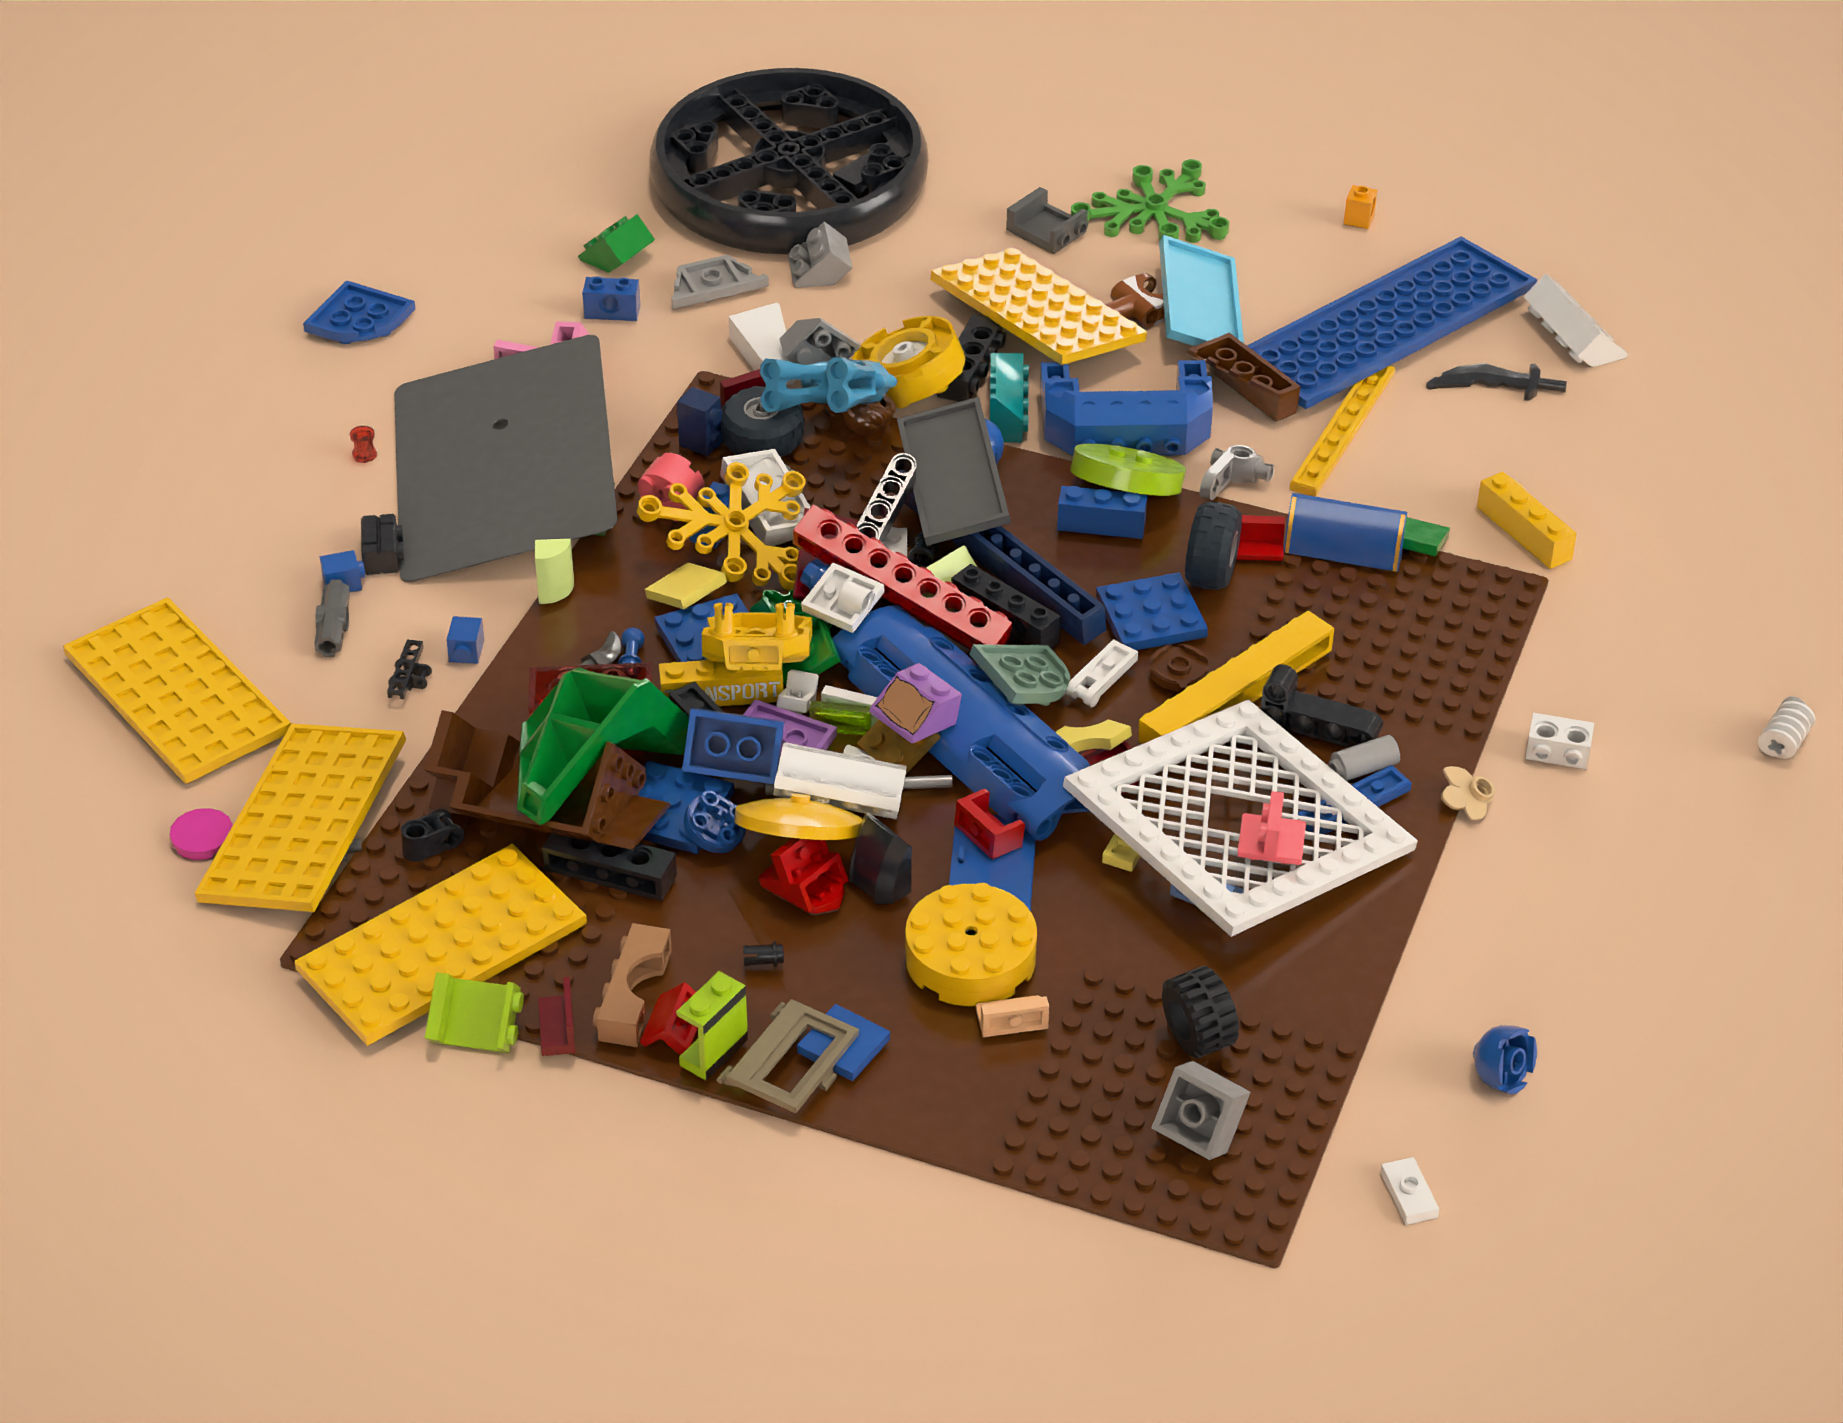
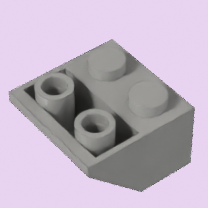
M823 222L818 228L812 229L808 234L807 241L801 245H795L788 254L793 284L797 288L835 285L853 269L846 237L826 222Z
M822 318L797 320L779 338L785 358L792 363L804 365L827 362L833 357L849 359L861 347L858 341Z

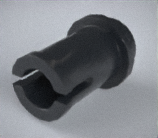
M773 941V944L743 945V954H757L755 957H745L744 966L774 964V967H778V964L784 963L783 944H777L776 941Z

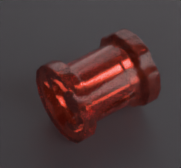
M365 425L353 428L349 435L350 440L354 443L352 451L354 460L359 463L373 461L378 455L373 445V439L375 438L374 429Z

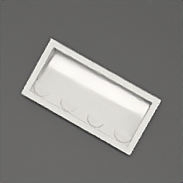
M770 449L723 457L720 475L727 485L724 475L729 464L739 462L748 468L749 476L746 484L742 487L741 510H744L758 501V491L754 487L757 475L766 473L772 477L771 493L781 486L784 474L789 471L777 451ZM802 493L796 497L787 496L781 500L784 502L796 501L800 505L801 510L797 519L787 520L783 517L782 513L764 511L749 521L750 526L761 542L767 546H775L793 540V529L803 518L804 509H810V505Z

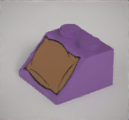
M918 663L897 672L871 705L869 712L910 743H915L956 724L962 694L928 670V668Z

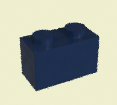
M691 387L677 401L679 446L708 456L715 448L721 445L723 436L720 424L723 412L719 396Z

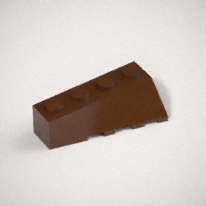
M1231 333L1224 334L1188 349V355L1195 360H1205L1206 369L1275 422L1297 413L1301 386Z

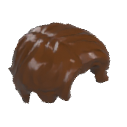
M885 394L880 401L870 404H858L842 413L846 425L856 435L870 436L879 431L892 419L896 411V405Z

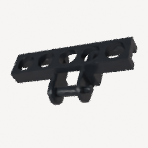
M406 640L400 659L395 662V672L388 680V698L397 695L400 696V699H405L407 691H411L412 688L424 689L427 687L428 682L425 677L432 674V668L427 664L418 663L424 648L423 641ZM413 645L418 647L415 650H410ZM408 655L414 656L411 660L407 659Z

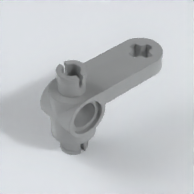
M1234 445L1226 451L1215 448L1210 460L1212 466L1207 470L1201 482L1200 497L1213 500L1229 482L1256 483L1258 479L1269 482L1273 477L1275 466L1264 463L1263 456L1257 455L1248 446Z

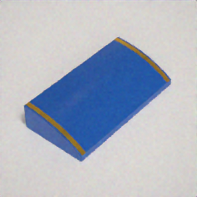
M1292 493L1284 553L1398 572L1402 558L1408 512Z

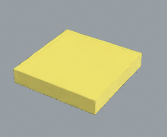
M686 563L644 590L648 599L686 609L726 584L727 579L723 572Z

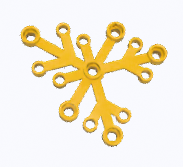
M739 462L729 464L724 475V479L730 487L729 509L716 497V493L711 488L704 487L700 489L696 501L681 483L671 485L668 497L672 502L682 503L688 510L664 507L661 501L652 495L643 496L639 500L637 514L645 522H652L657 518L689 522L680 529L669 532L666 540L669 548L679 550L683 547L685 540L707 525L716 526L717 528L709 533L698 536L695 548L701 554H708L712 551L713 545L728 535V554L721 568V572L725 573L727 581L736 582L741 580L747 568L745 560L740 557L741 538L756 552V568L752 574V581L755 585L765 586L768 584L771 577V572L768 569L769 565L779 575V582L785 590L790 591L794 589L799 551L794 547L780 548L767 546L748 527L749 521L764 511L782 513L783 517L787 520L798 518L801 510L800 505L796 501L784 502L781 500L787 496L796 497L802 493L806 481L799 472L789 471L785 473L781 486L771 493L772 477L766 473L757 475L754 487L758 491V501L744 510H741L742 487L747 482L749 470L744 464ZM703 507H710L716 514L708 513ZM672 538H677L680 541H674ZM701 542H705L709 546H704L701 544ZM786 555H791L794 559L788 558ZM758 574L763 575L765 578L759 577Z

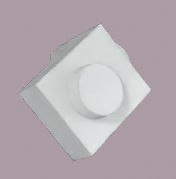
M790 670L787 676L786 688L778 695L777 707L800 715L806 713L816 702L818 675Z

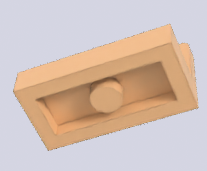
M1036 995L976 1004V1013L983 1037L1048 1029L1049 1003L1047 996L1040 997Z

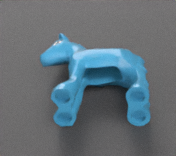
M833 357L827 362L804 365L765 358L760 365V374L766 384L761 396V405L767 412L780 411L807 402L828 403L830 409L835 413L846 412L858 404H870L880 401L890 388L897 385V379L893 375L889 374L879 362L871 360ZM789 380H801L802 388L789 389L786 387V382Z

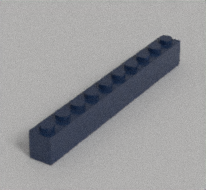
M900 470L898 472L907 473L908 471ZM912 488L904 504L919 515ZM998 526L950 539L958 547L964 545L972 558L1005 584L1060 615V627L1081 644L1086 645L1106 631L1104 605L1004 527Z

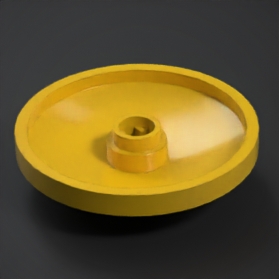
M791 794V798L764 799L738 805L735 808L734 822L743 828L764 834L800 839L839 840L856 837L862 818L842 808L823 802L812 801L809 795Z

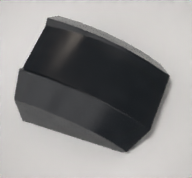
M866 812L852 849L849 883L857 885L874 899V903L893 904L911 893L912 847L873 815Z

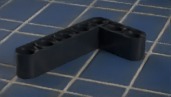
M900 453L892 458L856 526L861 533L869 538L874 537L884 543L915 484L917 464L914 457L910 454ZM900 470H905V471H908V472H907V473H900V472H898V471H900ZM887 493H895L896 495H895V496H888V495H886V494H887ZM878 515H879V516H883L884 518H883V519H876V518H874V516H878ZM850 549V550H848V552H850V553H858V552H860V551L857 550V549ZM882 564L872 565L875 568L884 567V565ZM905 578L897 580L901 583L909 582V580Z

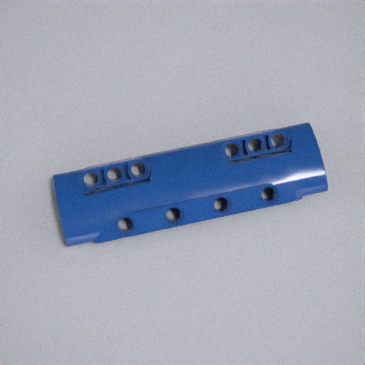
M893 605L869 612L854 633L843 629L833 637L841 660L840 663L849 670L848 678L866 695L878 697L896 673L899 672L896 667L875 650V647L901 670L920 663L962 694L956 724L937 732L941 738L929 749V752L974 793L982 789L989 791V807L1003 819L1012 823L1021 820L1025 823V830L1036 840L1042 841L1053 833L1062 814L1090 811L1063 787L1064 778L1089 767L1088 761L1025 705H1015L1009 702L1004 693L979 668V665L934 627H924L899 605ZM986 747H989L996 755H998L1005 763H1007L1014 771H1016L1023 779H1025L1032 787H1034L1037 790V792L1031 789L1023 780H1021L1014 772H1012L1005 764H1003L996 756H994Z

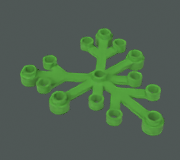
M1188 159L1182 163L1181 175L1176 180L1173 170L1163 169L1160 171L1159 182L1167 187L1161 194L1155 193L1151 184L1153 169L1147 165H1138L1133 168L1132 180L1137 187L1142 189L1145 197L1134 194L1128 189L1118 190L1116 199L1107 196L1104 192H1095L1092 194V205L1097 209H1091V206L1084 202H1077L1071 206L1072 216L1082 209L1088 212L1087 223L1091 218L1115 216L1111 221H1107L1104 224V234L1109 237L1118 236L1120 226L1134 213L1140 214L1129 221V231L1134 234L1143 233L1145 223L1154 216L1159 226V240H1161L1163 235L1179 239V226L1168 222L1166 215L1183 222L1186 228L1185 239L1191 243L1201 240L1200 228L1208 230L1210 236L1216 240L1224 239L1229 233V220L1220 217L1219 211L1216 209L1186 213L1168 206L1167 202L1176 193L1190 192L1194 196L1205 194L1206 183L1198 180L1202 173V163L1194 159Z

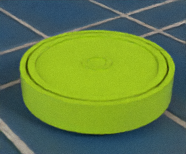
M1079 444L1074 448L1070 471L1081 479L1108 488L1138 494L1171 496L1182 492L1186 467L1167 457L1138 449L1107 444Z

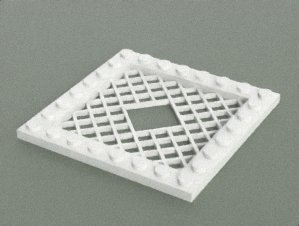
M1249 699L1070 774L1064 778L1063 787L1231 937L1414 851L1418 841ZM1231 741V747L1222 746ZM1236 742L1252 745V751L1236 748ZM1257 746L1265 753L1257 752ZM1208 751V757L1200 755ZM1213 752L1229 754L1230 761L1213 758ZM1235 756L1251 758V764L1235 762ZM1257 760L1273 762V768L1256 766ZM1183 761H1186L1185 767L1176 765ZM1191 762L1207 764V771L1190 768ZM1278 764L1286 771L1278 770ZM1212 765L1229 768V774L1212 772ZM1234 769L1251 772L1250 778L1234 776ZM1163 770L1162 776L1153 775ZM1168 771L1184 774V780L1167 778ZM1256 773L1272 776V782L1256 780ZM1189 776L1206 778V784L1189 782ZM1280 777L1294 780V786L1278 784L1277 779ZM1211 779L1228 782V788L1211 786ZM1139 781V787L1130 785ZM1144 782L1161 784V791L1144 788ZM1299 782L1303 784L1306 788L1299 787ZM1233 783L1250 786L1249 792L1234 790ZM1166 785L1183 788V795L1166 792ZM1255 787L1293 794V800L1283 799V806L1293 808L1292 814L1282 813L1281 818L1305 821L1306 825L1314 826V833L1305 831L1304 839L1313 840V847L1303 846V853L1313 855V861L1302 860L1301 865L1285 864L1290 865V872L1274 870L1272 861L1267 862V868L1250 865L1251 860L1245 858V864L1228 861V854L1237 856L1238 848L1229 847V840L1239 841L1240 834L1208 828L1210 793L1270 804L1271 796L1256 794ZM1188 789L1205 792V798L1188 796ZM1121 791L1138 794V801L1123 798ZM1143 795L1160 798V805L1143 802ZM1299 795L1315 798V804L1298 801ZM1165 799L1182 802V809L1165 806ZM1320 800H1325L1327 802L1326 805H1331L1332 807L1320 805ZM1187 803L1204 806V813L1187 810ZM1298 809L1314 812V818L1299 816ZM1142 810L1159 812L1158 819L1145 817L1141 812ZM1320 813L1337 814L1336 822L1321 820ZM1164 814L1181 816V821L1177 823L1163 820ZM1186 817L1203 820V826L1186 824ZM1342 817H1344L1343 819L1349 824H1343ZM1319 827L1336 830V837L1319 834ZM1162 828L1180 831L1179 837L1165 835L1162 832ZM1341 831L1358 834V840L1341 838ZM1185 832L1200 834L1202 839L1201 841L1185 839L1184 835ZM1207 836L1224 839V845L1207 843ZM1319 841L1335 844V851L1319 848ZM1183 847L1201 849L1200 856L1187 854L1183 851ZM1206 850L1223 853V860L1205 857ZM1205 865L1222 868V874L1208 873L1205 870ZM1227 869L1244 872V879L1227 876ZM1250 873L1267 876L1266 883L1249 880ZM1226 884L1243 887V893L1230 892L1226 889Z

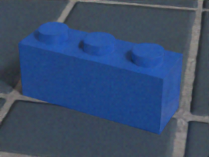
M1062 486L1058 503L1057 530L1143 539L1147 495L1106 489Z

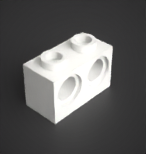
M1533 713L1525 759L1587 770L1594 723Z

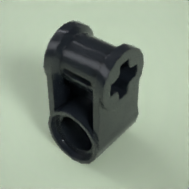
M446 809L435 810L428 815L409 820L402 825V854L404 858L412 862L424 861L428 857L456 848L464 839V831L460 826L452 822L451 814Z

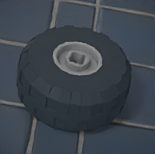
M753 386L752 388L740 390L737 394H733L721 409L723 415L720 426L723 442L736 455L775 449L780 457L787 456L802 441L804 434L802 406L798 404L784 410L767 412L761 405V396L765 387Z
M1208 501L1198 506L1191 527L1185 563V578L1192 586L1210 590H1220L1228 586L1237 558L1242 527V513L1234 505Z

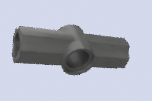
M330 580V583L324 585L321 605L316 606L315 619L317 630L314 645L315 651L321 653L324 657H334L337 652L341 651L344 631H348L349 628L348 603L350 589L349 585L344 584L341 580Z

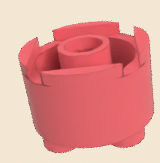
M664 453L661 457L658 456L638 481V491L641 498L646 495L657 497L664 507L688 510L682 503H675L669 499L668 493L671 485L674 483L683 484L687 488V492L697 500L700 489L704 488V480L698 470L694 473L689 467L691 462L686 458L674 453Z

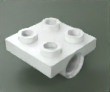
M832 563L801 603L802 611L854 633L883 595L884 584Z

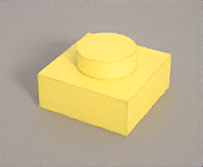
M1114 833L1103 852L1102 863L1132 872L1141 856Z

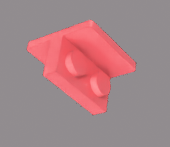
M1271 791L1270 804L1263 803L1262 815L1247 813L1242 815L1237 851L1238 857L1301 865L1306 822L1281 818L1284 799L1283 792Z

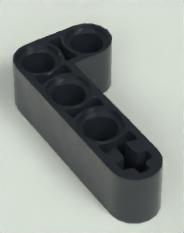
M1279 664L1272 669L1262 690L1261 710L1283 729L1345 747H1352L1378 738L1383 727V720L1377 713L1297 691L1298 675L1292 667Z

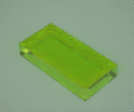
M811 701L810 718L836 726L837 733L865 735L872 727V714L869 712L871 706Z

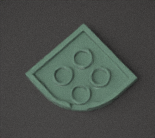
M973 644L969 654L979 665V668L989 676L993 684L1004 693L1008 701L1015 705L1040 704L1047 706L1050 702L1063 697L1070 681V673L1066 665L1048 645Z

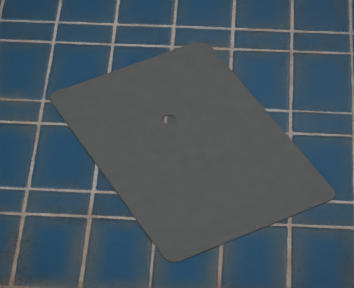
M585 335L414 380L400 385L395 390L398 525L403 526L404 542H399L403 543L404 560L399 561V571L403 581L413 582L535 550V540L570 538L574 540L608 531L616 525L618 518L600 340L597 336ZM497 421H508V425L504 429H493V425Z

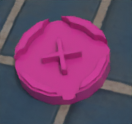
M211 808L195 809L184 813L175 820L170 828V841L172 847L177 850L180 856L192 860H206L214 857L213 854L219 851L233 824L229 816L222 811Z

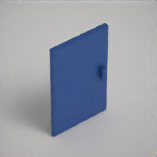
M993 815L1005 826L1012 823L999 815ZM955 826L949 885L986 883L989 886L1002 889L1014 895L1031 912L1036 839L1024 829L1022 847L992 860Z

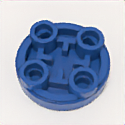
M706 790L702 795L696 797L684 813V826L690 838L701 848L714 853H726L735 849L744 838L746 828L734 822L735 808L738 805L733 804L728 799L717 795V793L711 790Z

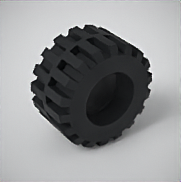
M1203 965L1167 979L1163 983L1162 1004L1164 1014L1173 1036L1186 1053L1197 1059L1236 1043L1239 1036L1236 1008L1226 985L1214 970Z

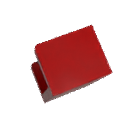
M982 789L956 800L954 825L993 860L1022 847L1025 823L1018 820L1006 826L1003 825L988 811L990 792Z

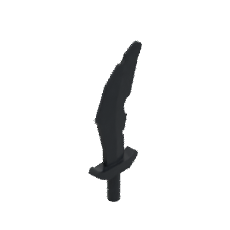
M1481 363L1457 366L1445 371L1440 377H1434L1426 383V388L1431 390L1437 388L1470 387L1476 383L1484 384L1487 387L1504 385L1505 387L1526 389L1524 399L1528 401L1537 396L1538 389L1566 392L1567 381L1540 378L1541 370L1536 364H1530L1529 374Z

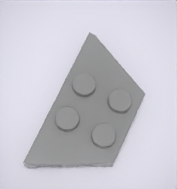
M729 255L680 265L677 268L674 295L671 298L672 308L676 309L701 302H709L714 299L768 287L769 277L765 274L761 276L753 274L752 267L738 262L737 259Z

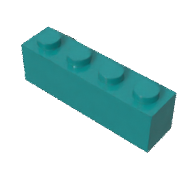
M991 353L990 421L997 425L1004 442L1022 443L1023 432H1028L1029 364H1023V353Z

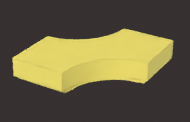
M1109 719L1093 726H1064L1056 731L1077 752L1089 749L1111 750L1132 736L1131 726Z

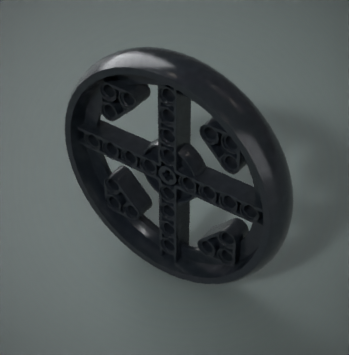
M773 68L744 72L719 79L700 87L681 99L670 109L655 132L650 149L649 168L653 185L661 202L681 224L691 231L711 241L736 249L766 254H789L795 245H801L803 242H806L810 231L818 228L823 222H826L846 237L848 246L864 241L892 226L903 217L918 198L926 180L929 159L927 143L916 118L900 100L886 90L862 79L827 70ZM782 109V120L784 123L820 128L821 130L812 133L794 130L783 131L762 111ZM838 114L852 119L838 123ZM724 121L753 148V152L747 156L710 168L718 151V126L716 123ZM902 134L907 142L909 155L903 158L891 146L884 143ZM869 149L861 167V177L864 179V184L869 185V194L857 199L825 169V166L833 161ZM883 152L886 155H876L875 153ZM870 161L882 162L883 166L877 163H870ZM875 171L877 175H868L866 173ZM766 185L796 188L819 210L796 212V199L792 195L757 191L754 189ZM738 196V206L721 202Z

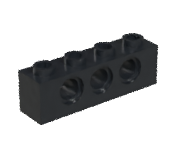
M972 314L958 338L965 354L963 371L948 385L947 390L937 394V397L961 402L971 399L973 394L978 393L980 381L982 378L985 379L988 374L989 365L991 364V353H998V349L1003 348L1006 341V332H1003V327L985 316Z
M969 564L951 577V583L960 592L969 597L978 598L987 608L994 612L999 611L1008 617L1009 621L1012 622L1009 639L1019 645H1048L1052 649L1060 642L1061 616L973 564Z
M551 833L542 847L545 871L663 901L677 876L676 853L639 843L632 850Z

